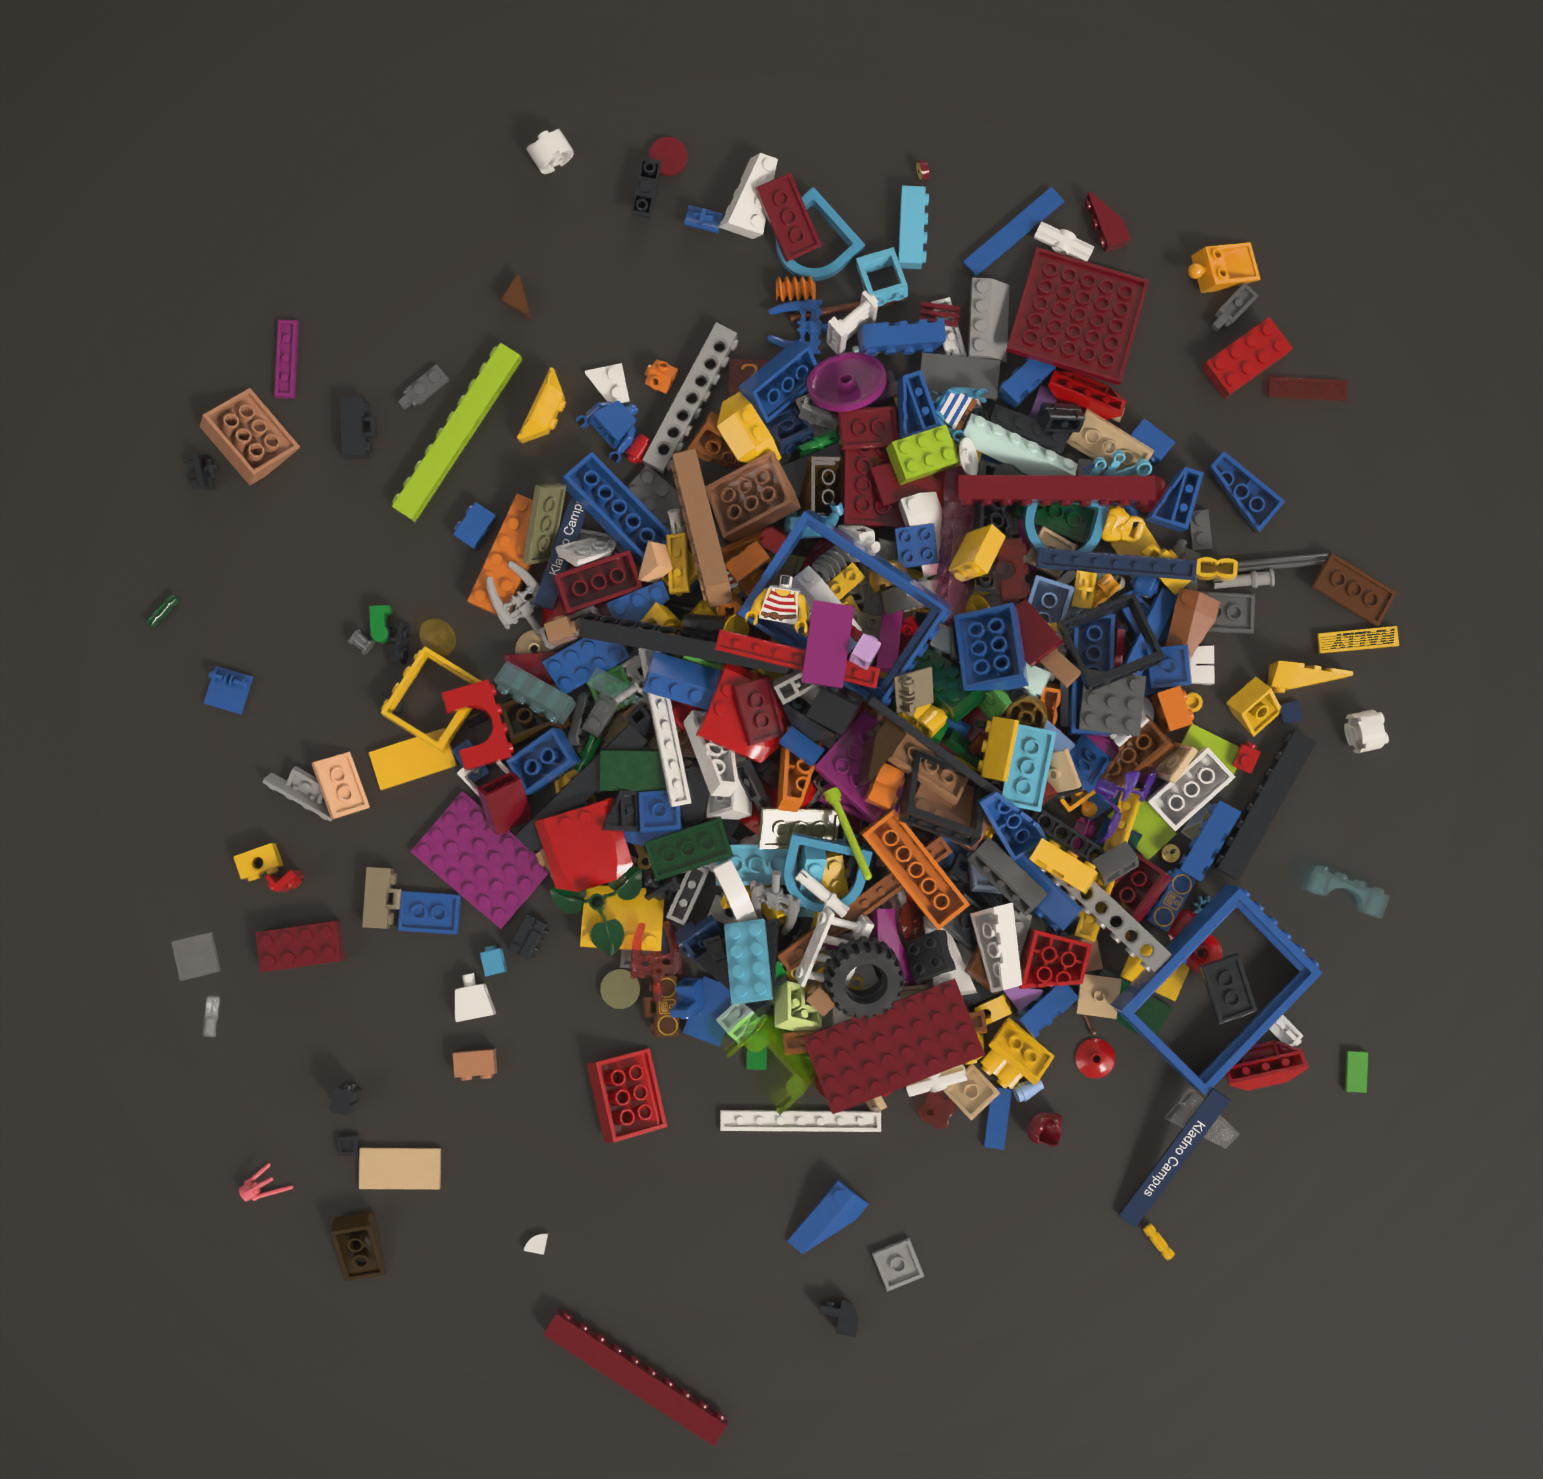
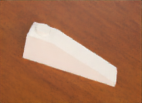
M936 492L918 493L900 499L898 507L905 526L911 527L932 523L935 526L938 563L920 566L923 577L928 578L943 573L942 508Z

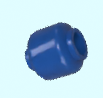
M1132 576L1129 586L1133 587V593L1136 595L1151 598L1153 594L1157 595L1160 580L1155 577Z

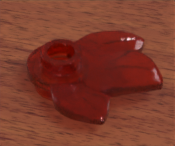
M942 1090L929 1092L925 1103L919 1107L918 1115L923 1122L931 1123L937 1129H945L949 1127L947 1117L955 1112L957 1105L951 1100L943 1099ZM928 1109H930L932 1112L931 1116H927L926 1111Z

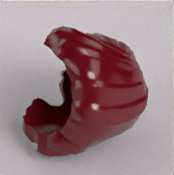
M1050 1112L1034 1114L1027 1128L1029 1140L1036 1144L1044 1143L1048 1146L1057 1147L1059 1140H1061L1063 1117L1059 1113Z

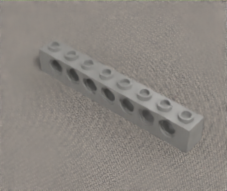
M717 322L715 323L642 459L643 464L662 474H665L666 470H671L670 463L674 462L672 454L679 453L684 445L682 441L685 436L688 437L693 428L691 424L694 418H699L702 412L700 407L703 401H708L711 395V391H709L711 386L716 385L720 378L719 371L722 367H726L730 359L728 357L730 351H734L738 345L739 340H737L736 332ZM721 344L725 349L717 352L714 350V347ZM712 361L716 365L713 369H707L705 364ZM702 378L707 382L704 386H698L696 381ZM689 396L697 397L695 403H688L686 401ZM680 413H686L688 418L681 421L677 416ZM671 430L679 432L675 438L669 437L668 433ZM662 447L670 449L667 455H661L659 450Z
M1037 866L1045 874L1046 870ZM1052 875L1051 880L1058 887L1063 885L1067 889L1065 893L1073 901L1078 899L1082 903L1080 907L1088 915L1091 913L1097 917L1095 922L1102 929L1107 927L1112 932L1110 936L1118 944L1122 941L1127 946L1125 950L1133 958L1137 955L1142 960L1140 965L1148 972L1151 969L1156 972L1172 956L1164 946L1097 883L1093 882L1089 888L1092 890V896L1089 899H1083L1081 891ZM1105 903L1107 905L1106 912L1098 913L1096 911L1097 904ZM1120 917L1122 919L1121 926L1117 928L1112 927V918ZM1129 931L1137 933V939L1133 942L1126 940V934ZM1144 945H1150L1152 947L1151 955L1143 956L1141 948Z

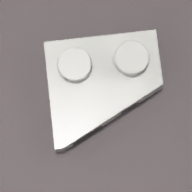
M622 363L585 371L586 376L607 402L620 401L622 404L630 403Z

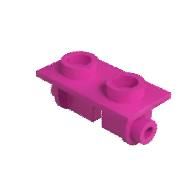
M1080 817L1079 820H1076L1074 830L1089 839L1095 833V822ZM1076 838L1073 841V846L1078 848L1081 841L1079 838Z

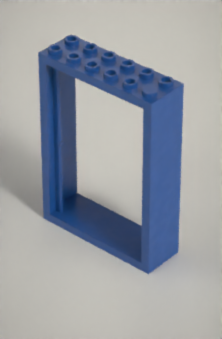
M811 509L806 510L737 614L745 619L746 613L750 611L757 596L765 588H769L807 528L810 527L931 609L880 686L876 685V688H871L847 681L843 682L844 687L856 691L864 697L863 700H866L871 695L885 706H888L895 696L892 693L895 689L894 677L913 670L917 664L915 658L917 656L921 657L929 646L926 643L928 639L932 641L941 629L938 627V624L940 622L944 624L952 611L949 610L951 604ZM758 615V622L755 626L783 645L806 650L807 637L800 632L797 633L794 628L784 622L762 619ZM750 617L747 621L753 624L754 618Z
M1226 884L1165 947L1172 956L1156 972L1152 969L1149 972L1144 969L1110 1004L1194 1089L1203 1095H1206L1323 973L1318 968L1320 966L1318 962L1312 957L1308 958L1304 954L1306 950L1298 943L1295 945L1290 940L1292 936L1286 930H1280L1277 927L1278 922L1272 916H1267L1263 912L1265 910L1263 906L1257 901L1253 902L1249 898L1251 896L1250 893L1243 887L1239 888L1237 885ZM1237 907L1299 972L1205 1070L1197 1076L1135 1012L1182 963H1187L1186 959Z

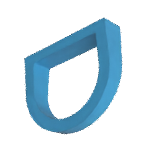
M813 187L802 197L806 210L813 206L849 248L827 266L807 268L801 266L793 259L786 262L777 240H775L777 256L788 272L798 278L804 276L805 280L812 276L813 281H821L833 277L864 251L865 244Z
M1032 503V505L1025 506L1022 524L1028 543L1037 552V548L1048 547L1040 541L1036 534L1034 517L1038 503ZM1098 503L1083 506L1093 509L1095 512L1088 539L1076 551L1091 552L1101 538L1109 506H1098Z
M792 832L784 865L786 887L790 895L795 899H801V906L815 912H822L824 902L810 899L799 890L795 883L793 870L799 845L854 856L853 851L848 843ZM859 846L869 868L872 849ZM859 865L851 889L839 898L847 906L857 899L866 881Z

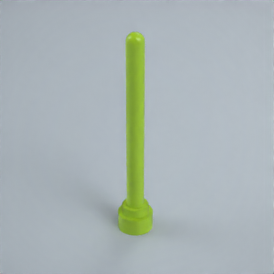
M837 787L829 789L823 793L826 802L833 805L864 879L870 880L872 874L840 803V790Z

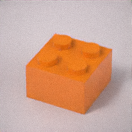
M756 541L754 544L748 545L739 555L732 557L725 564V567L734 582L748 598L772 560Z
M1181 686L1150 696L1160 727L1165 733L1193 724L1194 715L1191 708L1187 707V694L1184 689H1181Z

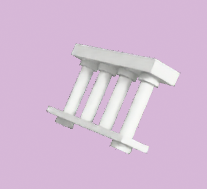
M866 291L862 292L860 305L843 320H837L834 316L828 321L826 343L836 354L845 352L846 341L857 332V329L862 324L875 323L878 301L873 294H868Z
M824 906L823 911L818 916V923L801 964L795 971V978L802 987H805L808 979L824 982L822 973L812 971L815 961L825 963L827 958L831 959V956L819 953L823 943L838 946L842 942L844 944L849 942V940L827 935L830 925L853 930L851 938L854 937L855 940H859L860 936H866L868 939L874 927L868 916L860 914L858 921L852 922L834 917L835 914L830 907ZM854 968L846 978L845 985L847 987L849 986V983L852 979V976L856 968Z

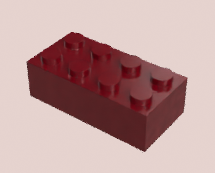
M630 550L552 577L564 615L643 588L641 581L638 580L639 575Z
M1135 852L1138 856L1139 866L1115 880L1110 897L1140 924L1172 878L1165 871ZM1120 917L1112 918V927H1120L1122 919ZM1134 931L1127 932L1126 940L1130 938Z
M340 921L255 932L260 973L345 960Z

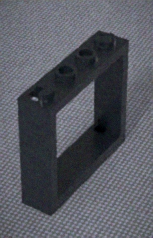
M1135 593L1124 596L1122 594L1116 598L1117 600L1112 602L1104 601L1097 608L1092 610L1090 608L1084 609L1079 613L1080 615L1075 617L1067 616L1066 619L1061 620L1059 623L1058 631L1075 667L1082 673L1080 678L1087 693L1159 665L1165 658ZM1129 607L1151 654L1090 678L1068 631Z
M915 750L912 756L914 758L911 763L912 771L904 775L906 779L902 789L898 821L972 847L981 839L984 811L978 801L986 797V791L970 779L968 780L967 785L974 787L970 827L914 807L920 761L924 762L927 760L928 764L934 766L938 764L939 768L950 769L955 774L966 777L943 759Z

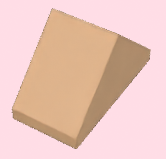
M648 541L638 580L656 583L670 572L673 567L666 545Z

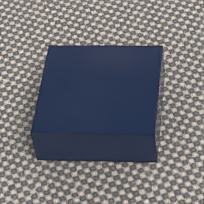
M1299 701L1280 705L1282 725L1303 720Z

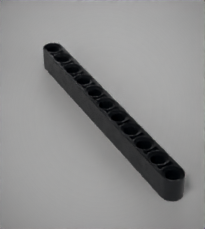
M582 613L580 615L579 636L582 638L783 674L793 672V668L715 650L718 635L595 613Z

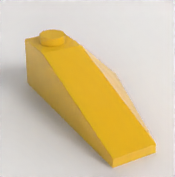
M1277 661L1269 665L1267 685L1275 693H1285V690L1353 676V671L1334 668L1322 670L1321 666H1305L1303 663Z

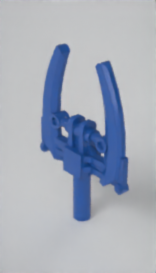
M822 300L786 302L769 309L768 312L771 315L787 311H800L801 318L797 321V324H799L797 331L800 334L798 342L809 345L813 354H820V350H818V346L821 344V339L818 340L821 331H827L828 323H822L819 319L820 314L822 315V310L820 309V305L823 303ZM809 311L811 312V319L806 322L805 314ZM806 332L810 334V342H805L804 334ZM772 335L767 337L769 342L784 349L793 342Z

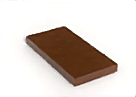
M1332 552L1328 554L1310 586L1375 627H1379L1397 594L1391 588Z

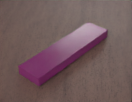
M278 320L275 398L295 399L298 320Z

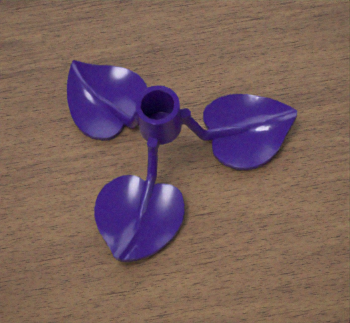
M1139 771L1125 774V787L1102 777L1099 779L1095 792L1103 795V800L1108 802L1115 810L1106 835L1099 841L1100 843L1108 840L1114 834L1122 815L1120 809L1110 798L1114 799L1118 791H1122L1121 801L1123 802L1129 798L1131 793L1141 795L1140 802L1145 801L1152 790L1156 771L1151 772L1141 790H1134L1140 777Z

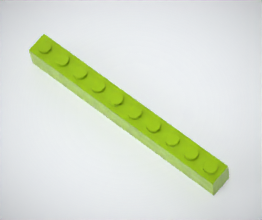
M500 343L498 347L495 346L492 349L490 359L487 363L484 362L479 369V376L470 382L468 386L469 391L466 395L461 396L457 403L459 406L455 412L452 411L449 414L447 424L444 428L439 429L436 434L437 439L433 445L430 444L425 451L426 456L422 461L419 460L417 462L414 474L405 480L403 484L404 489L394 497L392 507L413 522H416L522 362L521 356L504 344Z

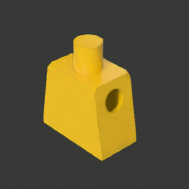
M1004 992L974 1006L975 1011L973 1012H980L985 1009L990 1010L991 1014H985L986 1025L1012 1014L1013 1007Z

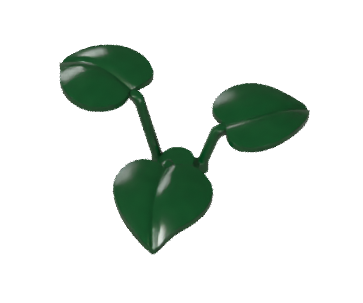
M631 866L620 878L609 882L608 885L614 892L604 894L603 896L596 893L585 900L586 890L576 892L557 889L556 887L550 889L554 903L565 913H579L582 909V903H589L592 909L599 912L604 923L595 924L590 936L592 943L609 956L614 955L621 947L624 939V928L616 919L607 922L603 910L607 907L606 899L616 894L623 900L636 898L642 888V869L639 867Z

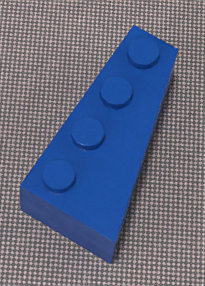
M937 318V321L933 323H927V319H921L912 324H908L907 321H899L893 323V326H890L889 322L862 324L857 329L859 353H866V355H876L877 352H884L885 355H894L896 352H903L904 355H911L915 352L933 353L934 350L946 342L944 318Z
M1225 451L1220 453L1208 468L1255 533H1259L1285 503V500Z
M1221 800L1218 804L1213 803L1208 812L1211 814L1209 820H1203L1198 829L1201 831L1198 839L1193 837L1188 846L1191 848L1188 856L1184 854L1178 863L1181 866L1179 870L1202 882L1205 873L1210 868L1216 854L1221 849L1226 837L1241 814L1239 810Z

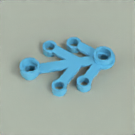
M1116 450L1112 454L1113 461L1103 476H1130L1135 473L1139 476H1147L1151 473L1152 466L1147 459L1141 458L1136 461L1135 465L1115 472L1126 458L1122 450ZM1103 457L1094 459V468L1089 476H1098L1100 471L1106 468L1107 463Z

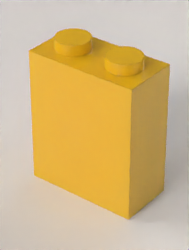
M993 524L966 533L948 570L961 582L988 574L1006 536Z

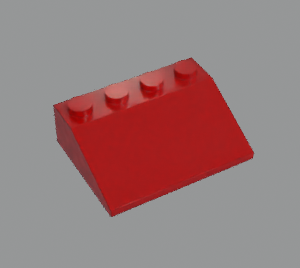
M650 1048L586 1063L604 1143H614L667 1127Z

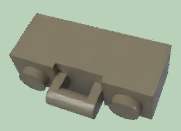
M366 868L362 927L389 929L390 925H393L394 913H391V909H400L401 889H392L397 881V874L394 873V869ZM390 893H393L392 905L389 904Z

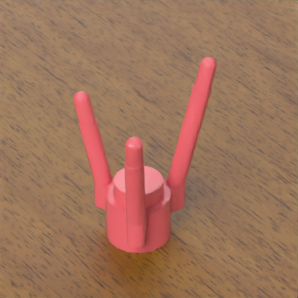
M267 1163L251 1178L244 1181L245 1185L239 1187V1193L245 1202L251 1199L256 1201L262 1197L293 1189V1186L290 1185L260 1193L262 1186L273 1181V1177H270L258 1184L253 1182L271 1166L270 1163Z

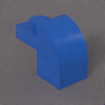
M683 978L675 986L678 1002L670 1009L671 1018L688 1019L691 1016H700L704 1007L705 995L701 978Z

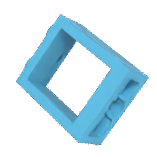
M894 247L856 258L857 271L863 288L868 294L871 293L875 296L878 306L908 297V285ZM893 266L900 284L873 291L867 273Z

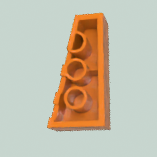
M789 726L786 727L785 733L790 729ZM817 740L813 742L821 747L823 740ZM782 745L777 810L797 813L803 803L816 762L811 767Z

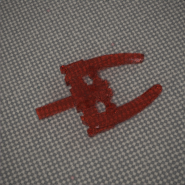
M664 921L663 926L667 935L670 953L664 955L661 951H657L656 954L655 952H650L648 956L641 955L642 938L645 930L644 923L638 924L632 943L630 978L635 979L636 976L646 978L645 975L652 977L654 1002L662 1001L661 977H665V974H668V976H673L675 973L678 975L683 974L679 945L675 941L676 935L669 921ZM662 960H670V965H664ZM650 961L648 966H642V962Z

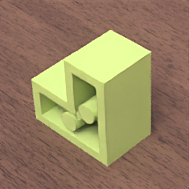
M787 981L774 989L775 1027L795 1032L822 1028V1015L814 1007L805 1004V987Z

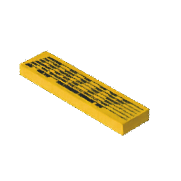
M1397 626L1317 634L1319 654L1399 646Z

